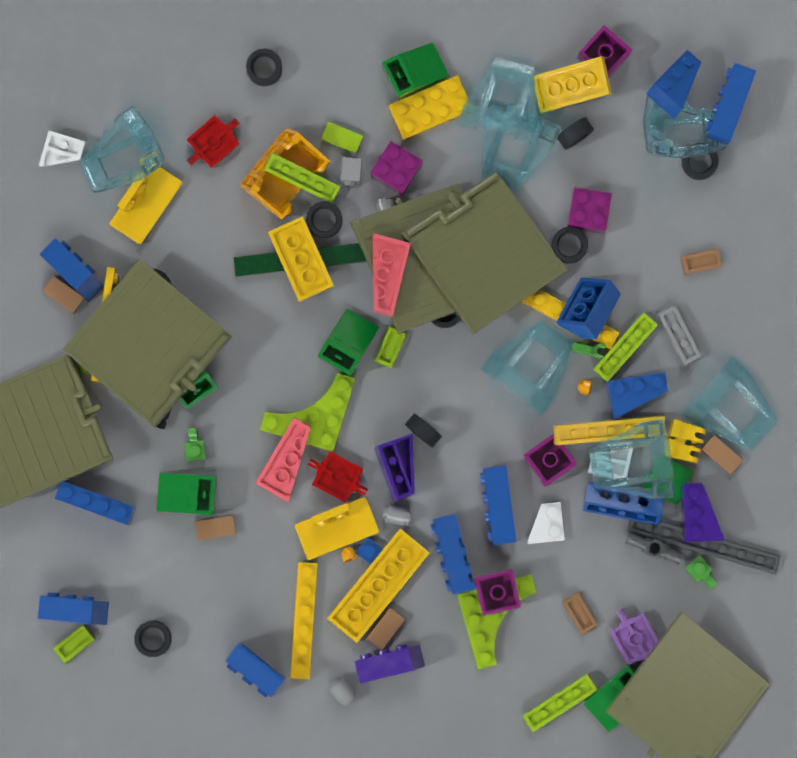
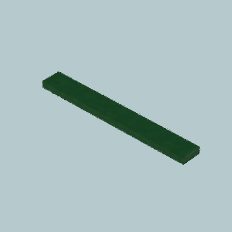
M359 243L317 248L325 267L367 262ZM277 253L233 257L236 277L285 272Z

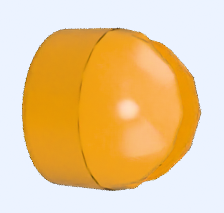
M581 380L577 386L578 391L583 395L589 396L592 381Z
M351 547L344 548L341 553L344 563L353 561L358 557L356 551Z

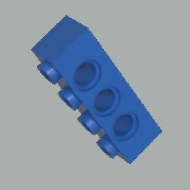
M588 482L582 511L659 525L664 496L656 493L640 492L636 489L629 490L619 486Z

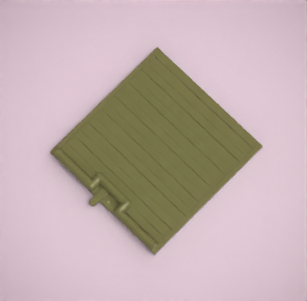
M497 172L457 198L453 193H449L450 203L401 234L406 242L411 243L410 247L472 334H475L567 272L564 264L555 255L551 246Z
M459 183L402 203L400 198H396V206L350 222L372 275L373 233L406 242L401 234L450 203L449 193H453L456 198L463 194ZM411 247L409 248L394 314L391 317L398 334L456 312Z
M139 259L62 350L155 428L188 388L191 391L196 390L192 383L232 336L144 261Z
M68 354L0 383V508L114 460L95 412L101 409V406H92L76 363Z
M680 612L606 712L651 747L647 753L650 757L657 752L663 758H715L764 693L769 683L684 613Z

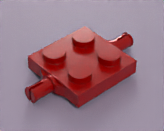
M214 115L186 139L194 150V154L186 161L192 166L197 160L201 159L213 169L240 145L232 133V130L240 125L239 121L234 118L226 125Z
M329 451L326 459L321 463L310 458L309 461L315 465L308 462L307 466L317 470L316 477L312 483L314 487L344 503L347 502L350 494L354 491L365 496L368 488L358 484L359 477L364 470L363 468Z

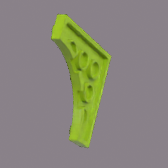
M337 373L327 393L315 404L304 410L288 414L265 412L260 430L283 437L291 421L296 417L311 426L306 442L307 445L334 452L355 378Z
M532 574L515 578L519 600L537 593ZM477 590L458 594L457 597L478 670L497 665L495 658L496 634L502 619L508 611L482 616Z

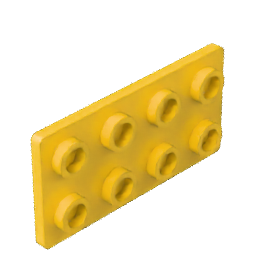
M151 162L142 176L138 174L117 205L119 210L109 224L141 245L183 184L182 181Z
M366 497L345 503L295 524V529L308 560L379 533Z

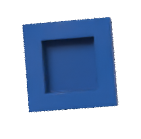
M367 538L356 553L372 564L383 549Z

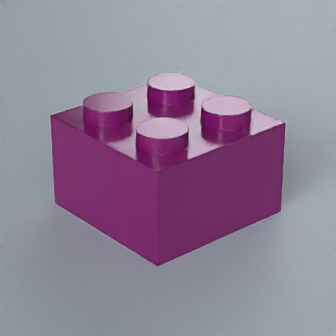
M603 25L578 53L577 58L583 62L600 56L604 57L608 78H610L630 56L632 49Z
M390 141L371 170L370 176L403 196L422 167L423 160Z
M574 187L567 227L572 226L583 231L605 234L612 193Z
M554 434L523 455V458L544 487L577 465L564 445L554 444Z
M513 569L474 578L482 616L521 608Z

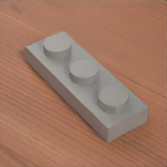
M676 306L659 313L658 317L683 365L702 357Z

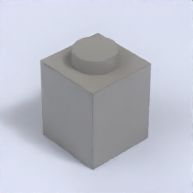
M342 157L341 183H344V186L355 187L356 184H360L361 158Z

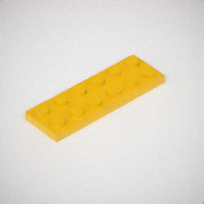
M399 529L327 619L357 643L430 552L402 529Z

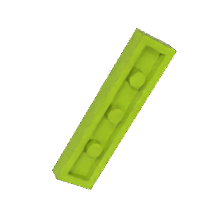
M273 152L264 167L265 171L333 203L340 189L339 185Z
M643 312L596 365L593 371L608 382L658 324Z
M585 674L522 715L531 731L534 732L596 692L597 688L588 674Z

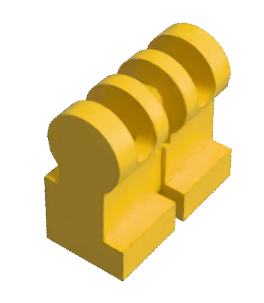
M676 419L671 420L667 437L673 439H666L662 455L698 464L699 458L691 456L690 452L701 453V449L696 448L694 445H685V441H691L693 444H703L704 440L696 438L695 433L705 435L706 429Z

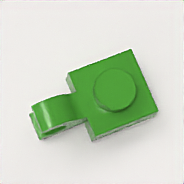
M577 340V343L573 342L570 352L603 359V355H599L597 349H605L606 346L597 344L595 347L588 346V342Z
M189 428L190 442L184 443L186 462L206 460L204 440L198 441L197 428Z
M698 556L685 567L697 583L703 580L709 589L717 585L715 580L709 575L712 569L701 556Z

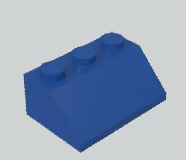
M580 278L556 323L581 338L597 339L621 293L611 280Z
M241 642L237 644L225 661L228 663L227 668L234 673L237 671L243 675L242 679L250 686L252 683L258 687L257 691L265 698L267 695L272 697L286 679Z

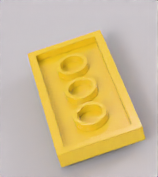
M602 56L532 76L540 113H547L612 94L605 59Z
M458 75L388 105L403 141L473 111Z
M303 216L268 231L299 302L334 287Z

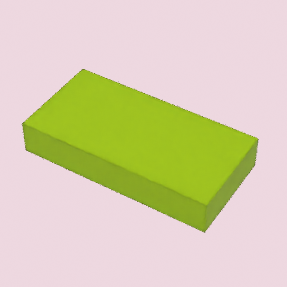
M329 121L321 137V140L354 154L357 153L363 139L362 135Z
M389 326L374 361L392 369L407 333L402 332L398 334L396 328Z
M83 624L53 649L66 664L96 639Z

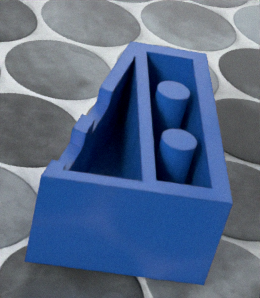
M687 49L646 93L673 119L676 118L685 104L701 61Z
M55 238L39 255L79 294L90 302L102 290L104 285L93 275L96 271L88 264L84 266L81 263L83 259L76 252L74 254L69 252L71 247L64 240L60 243Z
M665 372L606 382L612 420L666 393L668 387Z
M48 592L47 596L40 595L38 619L107 625L109 602L96 601L91 596H83L82 599H76L77 595L65 594V597H59V593Z

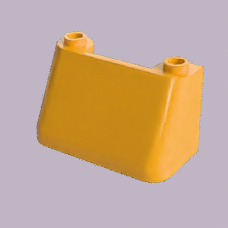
M289 128L285 129L276 138L240 184V187L282 220L292 212V204L290 202L301 188L264 170L271 153L273 152L315 174L323 173L330 161L300 133Z

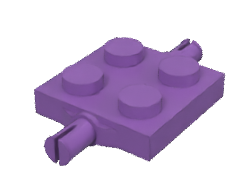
M622 608L616 612L621 623L618 627L610 630L609 633L626 664L629 666L636 661H644L658 643V639L644 613L634 618H628Z

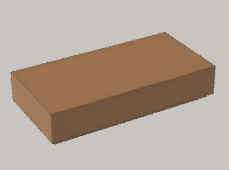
M718 248L680 257L684 275L723 267Z
M52 276L42 292L73 314L85 299L54 276Z
M715 435L701 449L729 475L743 461Z
M233 515L195 521L198 541L236 535Z
M579 592L562 601L581 635L598 626Z
M389 608L367 639L382 650L405 619Z

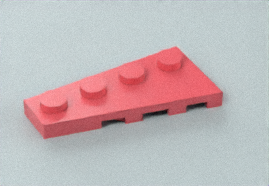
M375 233L372 235L373 312L392 317L411 243Z
M296 417L293 418L255 482L289 502L310 432V425Z

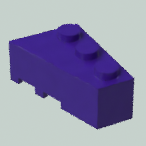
M413 433L374 447L392 501L395 502L414 495Z
M703 483L681 484L684 542L724 541V536Z
M407 644L395 647L396 650L389 651V648L379 650L378 655L374 656L371 653L360 655V659L354 661L360 684L425 667L420 644L407 647Z

